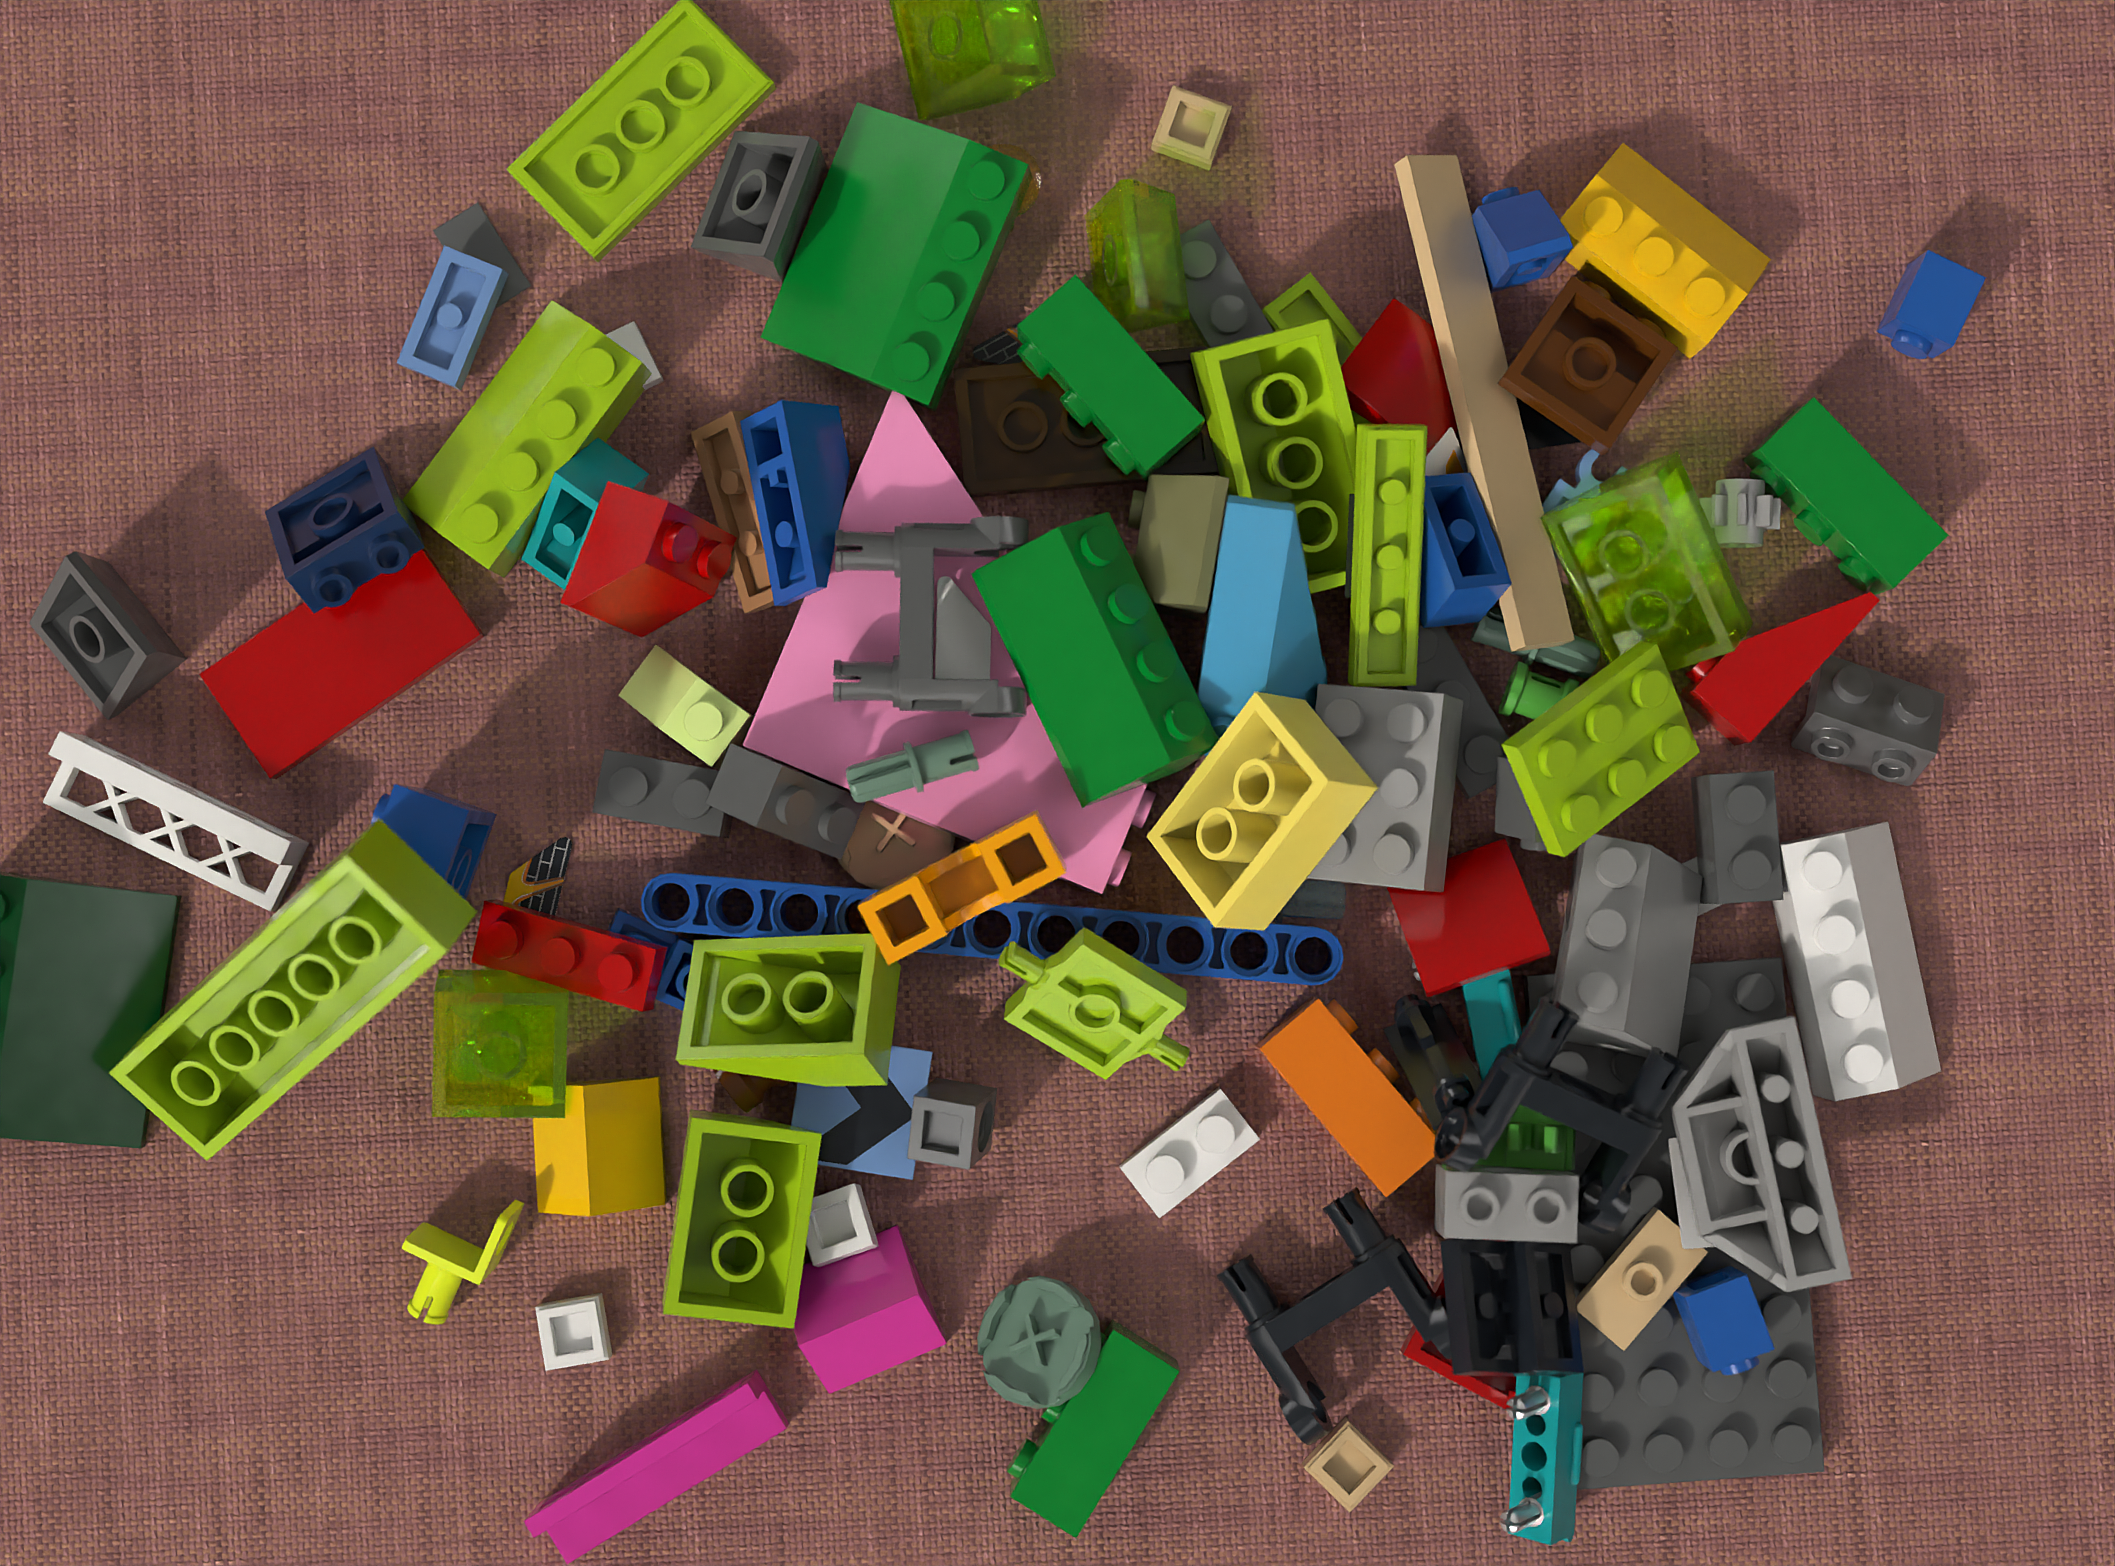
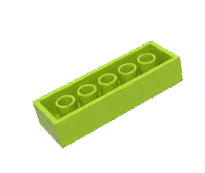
M378 818L157 1021L116 1064L109 1074L208 1161L446 954L478 911Z

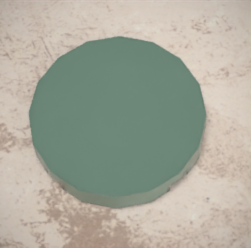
M1041 1275L1029 1277L1027 1279L1030 1280L1022 1281L1018 1285L1011 1284L1000 1291L985 1311L977 1337L978 1354L983 1355V1364L986 1369L983 1373L988 1385L1005 1400L1034 1409L1060 1406L1080 1393L1095 1372L1101 1350L1100 1322L1090 1300L1073 1285Z

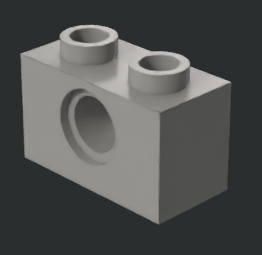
M1436 1164L1434 1229L1444 1238L1577 1243L1579 1176L1568 1170L1474 1165L1468 1171L1461 1172L1445 1164Z

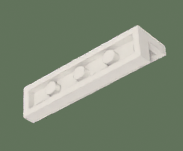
M59 731L48 755L61 760L62 763L42 803L268 911L277 910L307 849L308 842L89 737ZM79 770H82L103 780L109 799L86 807L67 798V795ZM119 789L124 790L127 793L121 795ZM140 798L159 807L166 826L145 834L134 830L125 803ZM112 808L116 821L99 812ZM176 816L184 820L178 822ZM197 825L216 834L223 854L203 861L189 856L181 830ZM169 835L173 848L156 839ZM233 843H235V844H237V845H239V846H241V847H240V848H237V849H234ZM253 852L279 865L266 892L246 883L238 857ZM226 862L230 875L213 866Z

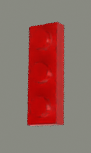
M494 899L484 901L471 963L645 1012L654 1009L667 947Z

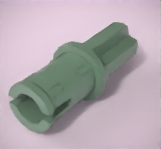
M1495 606L1487 612L1480 622L1474 623L1473 627L1476 630L1473 629L1470 637L1471 641L1480 642L1523 657L1522 662L1528 664V666L1533 661L1582 678H1589L1592 675L1600 658V647L1597 643L1575 635L1574 641L1562 646L1511 652L1501 608Z
M963 730L959 734L912 747L909 741L903 743L904 750L850 765L846 769V778L855 802L862 803L915 787L917 793L924 791V784L971 770L972 772L979 770L976 756L973 755L975 749L968 730Z

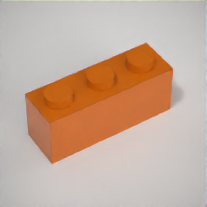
M1312 996L1255 1044V1046L1373 1185L1387 1198L1434 1157L1433 1151L1436 1137L1434 1133L1437 1130H1433L1418 1098L1415 1097L1410 1103H1407L1392 1085L1400 1078V1075L1381 1052L1374 1048L1366 1055L1350 1036L1359 1027L1334 998L1324 1005L1319 998Z

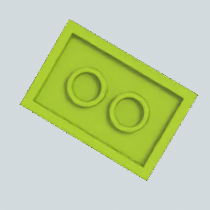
M1641 641L1502 743V747L1548 853L1566 857L1700 753L1658 645Z

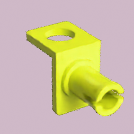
M515 1199L500 1214L485 1249L428 1223H421L405 1238L402 1249L426 1260L428 1263L414 1296L408 1303V1312L418 1319L423 1308L430 1306L423 1322L434 1325L445 1323L449 1315L448 1311L462 1279L464 1278L480 1285L498 1266L524 1203Z

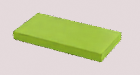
M679 0L506 170L598 263L776 90V86L693 0Z

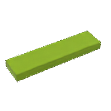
M1357 424L1348 683L1353 687L1416 686L1427 446L1426 425Z

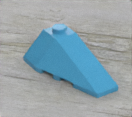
M1228 495L1195 692L1218 739L1222 737L1255 691L1303 699L1315 711L1318 684H1327L1328 681L1325 658L1322 656L1315 607L1312 605L1307 579V565L1295 504Z

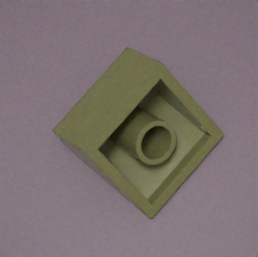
M1149 475L1146 492L1133 491L1127 528L1138 529L1139 536L1136 554L1129 553L1157 613L1201 621L1208 608L1229 478L1195 475Z

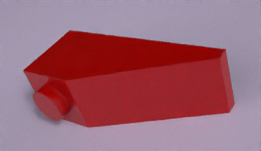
M1868 592L1721 648L1718 652L1710 646L1685 671L1684 675L1691 681L1680 692L1679 696L1734 746L1750 743L1880 600L1872 592Z

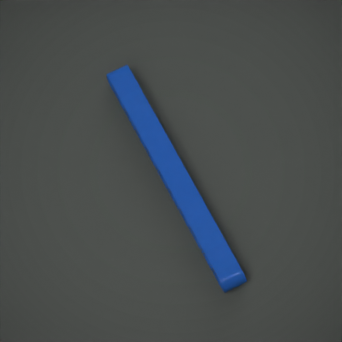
M691 873L660 874L651 879L646 885L641 897V907L647 921L654 927L673 932L744 938L858 934L849 924L848 915L850 908L855 902L880 890ZM671 883L679 884L686 889L690 900L688 911L678 920L667 917L662 912L659 903L661 892ZM735 888L746 891L754 903L753 915L743 925L731 923L723 913L722 904L724 897ZM800 893L811 897L818 907L816 923L812 928L804 931L791 926L785 913L789 900ZM1012 901L1008 904L1004 902L988 909L1002 912L1011 923L1010 937L1000 946L991 947L983 944L975 934V923L979 917L977 915L952 929L948 935L915 951L999 959L1003 949L1006 946L1009 947V943L1014 941L1038 958L1047 959L1057 952L1047 950L1042 946L1038 939V928L1044 919L1049 916L1059 915L1071 921L1075 928V935L1085 927L1101 938L1103 931L1109 924L1115 921L1131 923L1138 932L1139 940L1137 947L1129 955L1159 973L1321 985L1332 980L1337 975L1343 962V950L1337 937L1328 930L1314 926L1271 922L1265 931L1214 927L1207 917L1024 901ZM1189 926L1194 928L1201 937L1202 946L1200 953L1189 962L1181 963L1174 961L1166 950L1167 938L1174 929ZM1243 932H1255L1264 942V956L1253 967H1239L1231 957L1230 948L1232 941ZM1309 937H1318L1324 942L1328 950L1326 964L1315 973L1301 971L1295 962L1297 946L1301 941Z

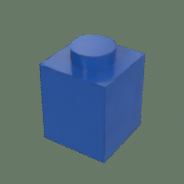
M1927 250L1907 265L1876 332L1892 339L1891 346L1906 356L1916 359H1926L1928 356L1933 359L1954 346L1986 277Z
M1730 1265L1684 1282L1673 1293L1697 1361L1712 1372L1720 1370L1722 1375H1733L1747 1371L1759 1364V1355L1775 1350L1748 1276Z

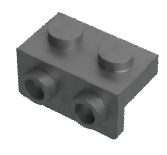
M1830 655L1812 676L1806 716L1794 731L1791 746L1813 754L1819 759L1837 762L1875 775L1883 781L1909 786L1937 755L1945 694Z

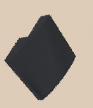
M1462 1238L1440 1242L1453 1375L1555 1376L1584 1373L1569 1243L1514 1240L1501 1242Z

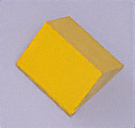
M660 1076L531 1085L538 1213L591 1217L667 1204Z

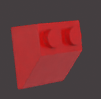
M608 481L560 603L643 638L715 596L720 580L730 566L731 552L737 537L667 500Z

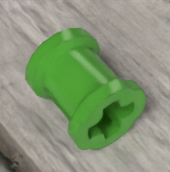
M1518 661L1515 663L1508 678L1500 702L1499 714L1510 716L1514 712L1535 720L1578 688L1579 681L1568 678L1563 683L1528 671V664Z

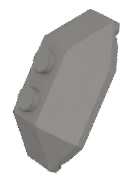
M1789 1016L1727 1029L1670 1105L1697 1233L1700 1237L1785 1292L1852 1279L1795 1017Z

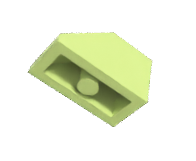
M658 645L653 647L619 693L622 699L660 730L709 766L718 770L721 768L730 744L741 745L754 719L752 714Z

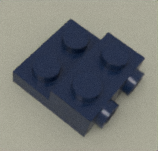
M374 446L265 511L285 579L313 613L318 612L324 607H338L345 604L359 586L381 573L392 574L402 570L413 554L425 548L414 516L399 497L389 468Z

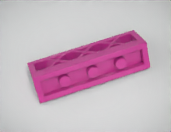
M756 1369L543 1500L528 1515L524 1523L533 1538L547 1530L566 1564H569L786 1430L790 1423Z

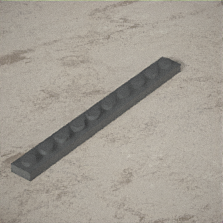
M1209 219L1154 250L1153 257L1202 342L1207 346V349L1273 332ZM1419 617L1416 686L1401 687L1404 691L1443 693L1463 700L1455 780L1465 798L1470 799L1496 784L1497 756H1506L1502 743L1509 738L1445 627L1423 628Z

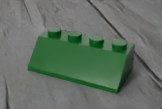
M1109 512L1059 526L978 568L971 574L1082 808L1181 771L1212 750L1219 741Z

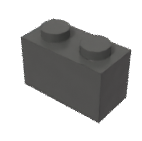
M730 744L705 804L755 827L842 859L865 802H855L852 795L846 791L739 746Z
M604 750L592 813L722 838H729L733 816L705 804L719 771L619 751Z
M1774 770L1709 774L1692 777L1691 787L1698 874L1703 877L1700 904L1784 900Z

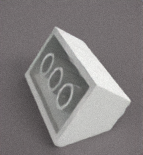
M1881 822L1779 843L1784 900H1775L1772 903L1813 1095L1832 1101H1839L1899 1089L1941 1072L1889 823Z

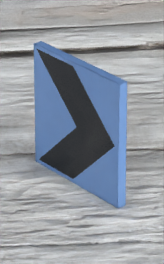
M892 1045L887 1085L824 1087L798 1083L791 1126L822 1133L818 1165L913 1180L916 1160L907 1159L913 1096L928 1085L933 1051Z

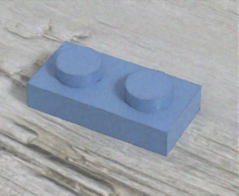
M444 245L397 364L462 390L509 274L502 268Z

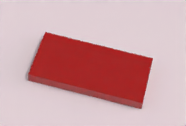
M423 548L413 554L402 570L392 574L381 573L359 586L350 600L341 606L324 607L318 612L313 613L308 605L303 602L202 671L199 675L270 779H278L475 644L485 635L426 549Z

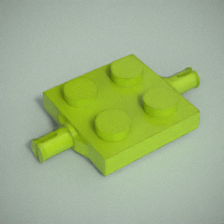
M1085 927L1056 954L1049 956L1047 959L1038 958L1014 941L1009 943V947L1006 946L1003 949L998 965L1005 967L1027 981L1005 1003L1004 1020L1105 1080L1124 1063L1142 1055L1149 1054L1169 1066L1173 1071H1178L1179 1066L1183 1067L1190 1053L1189 1048L1163 1034L1165 1027L1186 1009L1187 990Z

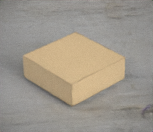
M1173 85L1152 141L1151 150L1210 171L1232 106Z
M1347 1417L1302 1462L1303 1467L1349 1512L1394 1467L1392 1461Z

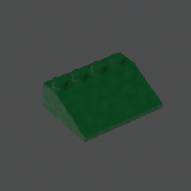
M0 871V1138L128 1148L145 1147L150 1110L112 1077L109 1072L136 1042L164 1016L181 902L180 895Z

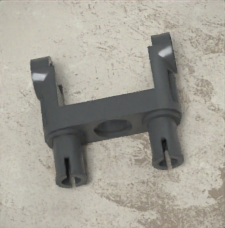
M985 516L971 519L970 524L901 523V526H895L894 532H843V530H836V572H843V570L894 571V577L900 578L899 656L894 655L893 662L834 660L833 676H835V680H861L860 682H833L834 702H841V700L893 701V708H899V711L968 712L970 716L989 718L1027 716V691L1025 688L998 686V680L933 679L935 556L999 557V551H1013L1029 542V521L1024 518L1011 516Z

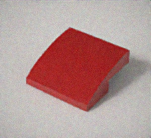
M1393 298L1342 364V376L1350 409L1372 424L1426 425L1427 456L1450 427L1453 428L1456 435L1458 432L1434 327L1413 310Z
M1505 838L1448 858L1444 892L1387 887L1427 998L1550 955L1549 945Z

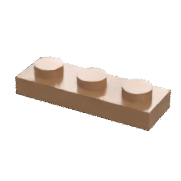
M750 410L732 411L691 432L720 529L737 537L731 552L730 566L744 613L763 611L774 606L740 425L741 420L752 415Z

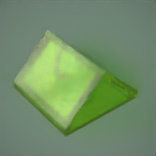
M1120 179L1085 214L1094 295L1128 334L1189 320L1190 313L1175 194L1135 179Z

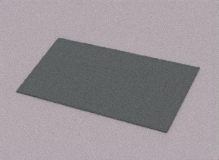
M478 202L433 230L443 247L445 245L502 268L509 274L495 309L531 286Z

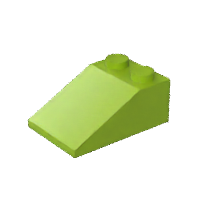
M872 933L694 940L676 1060L681 1065L824 1087L887 1085L901 966L898 961L887 964Z

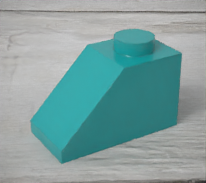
M600 438L595 439L554 472L522 560L565 590L607 482L610 481L642 492L649 473Z

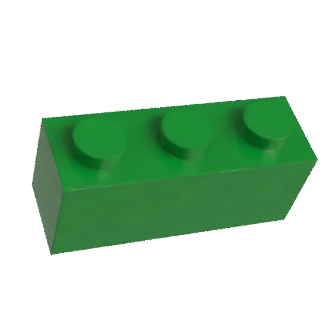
M1076 274L1017 325L1018 340L1023 344L1016 350L1020 358L1041 380L1047 374L1051 375L1065 391L1059 398L1062 405L1081 426L1085 427L1092 421L1108 439L1102 445L1103 450L1124 474L1128 475L1132 470H1135L1145 481L1149 475H1152L1202 431L1205 421L1204 417Z
M1815 397L1797 407L1743 459L1752 469L1749 473L1750 479L1765 481V495H1773V498H1780L1796 515L1794 524L1797 529L1815 545L1822 546L1825 544L1841 561L1838 565L1841 574L1860 591L1866 592L1869 590L1874 595L1894 589L1949 536Z
M1113 1319L1104 1333L1100 1332L1101 1350L1095 1372L1083 1389L1060 1406L1043 1409L1040 1417L1048 1421L1036 1443L1025 1438L1006 1470L1007 1473L1014 1476L1011 1481L1010 1497L1074 1538H1077L1180 1372L1175 1358Z

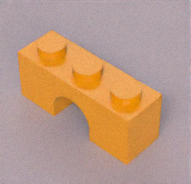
M1038 809L864 898L857 907L889 965L948 935L952 929L980 913L1004 902L1008 904L1066 874L1067 865Z

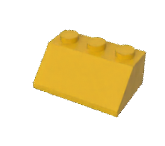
M1624 142L1560 219L1570 235L1573 246L1564 259L1593 283L1604 288L1612 298L1636 317L1648 319L1658 325L1664 331L1666 340L1677 346L1678 350L1689 359L1712 340L1749 294L1771 260Z

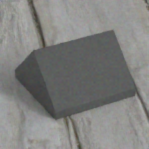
M735 131L691 248L783 283L827 168L819 142L809 136Z
M77 551L65 556L29 622L107 720L118 716L187 660L109 562Z

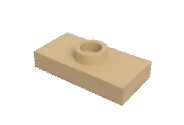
M1653 1207L1576 1297L1577 1311L1619 1348L1625 1351L1708 1251L1704 1248L1684 1249L1681 1242L1680 1227L1659 1209Z

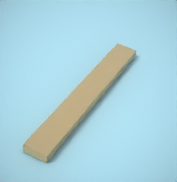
M1407 155L1394 165L1468 472H1471L1512 582L1510 587L1499 598L1511 652L1562 646L1575 639L1516 396L1497 384L1508 369V363L1457 155Z

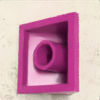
M898 1224L875 1233L879 1244L876 1248L822 1267L813 1266L812 1261L803 1264L794 1332L799 1348L829 1394L943 1346L948 1342Z

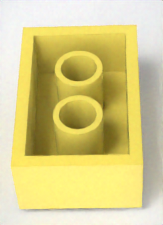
M1255 691L1146 837L1214 927L1265 931L1378 787L1305 700Z

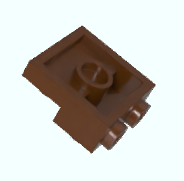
M1571 276L1497 384L1604 456L1615 443L1678 347L1666 340L1664 331L1654 322L1642 317L1634 318L1616 306L1612 296L1601 286L1589 281L1581 282L1574 276Z

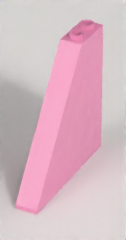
M892 391L842 508L838 530H843V532H894L895 526H901V523L970 524L971 519L983 517L906 397ZM835 546L827 588L804 598L743 746L748 751L850 792L846 778V769L850 765L904 750L903 743L908 741L912 747L959 734L963 730H968L975 749L973 755L978 760L979 770L974 772L971 770L924 784V791L917 793L915 787L869 801L971 843L1038 809L1067 865V873L1058 877V879L1097 895L1103 894L1106 884L1118 887L1132 852L1121 848L1131 824L1142 829L1156 793L1147 790V784L1082 808L1028 693L1027 716L1012 718L975 717L968 715V712L899 711V708H893V701L841 700V702H834L833 682L861 681L835 680V676H833L834 660L893 662V656H899L900 578L894 577V571L843 570V572H836L835 551H837V546ZM999 551V557L1007 554L1006 551ZM935 556L933 679H935L937 583L941 577L947 576L952 579L991 626L990 680H998V686L1025 688L971 575L978 568L999 557Z

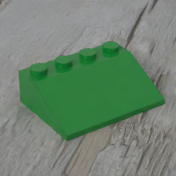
M857 102L760 338L889 393L895 391L904 395L908 401L935 412L1033 178L1029 164L970 139Z

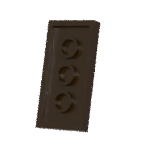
M1207 346L1145 351L1205 419L1202 431L1152 475H1218L1219 470L1190 358V353L1207 349ZM1024 362L954 369L964 488L971 498L1148 482L1149 477L1144 481L1135 470L1126 475L1112 462L1102 448V445L1108 439L1092 421L1083 427L1070 415L1059 400L1065 391L1050 374H1047L1041 380Z

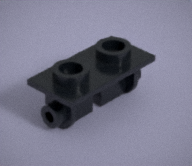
M1409 994L1396 1002L1395 1024L1384 1028L1383 1031L1435 1131L1439 1129L1443 1119L1451 1110L1456 1107L1466 1108L1481 1085L1482 1080L1442 1004L1439 1003L1431 1007L1426 1000L1419 999L1415 994Z

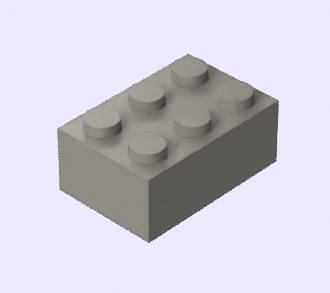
M1318 684L1315 713L1375 783L1378 789L1307 878L1444 892L1463 700L1443 693Z

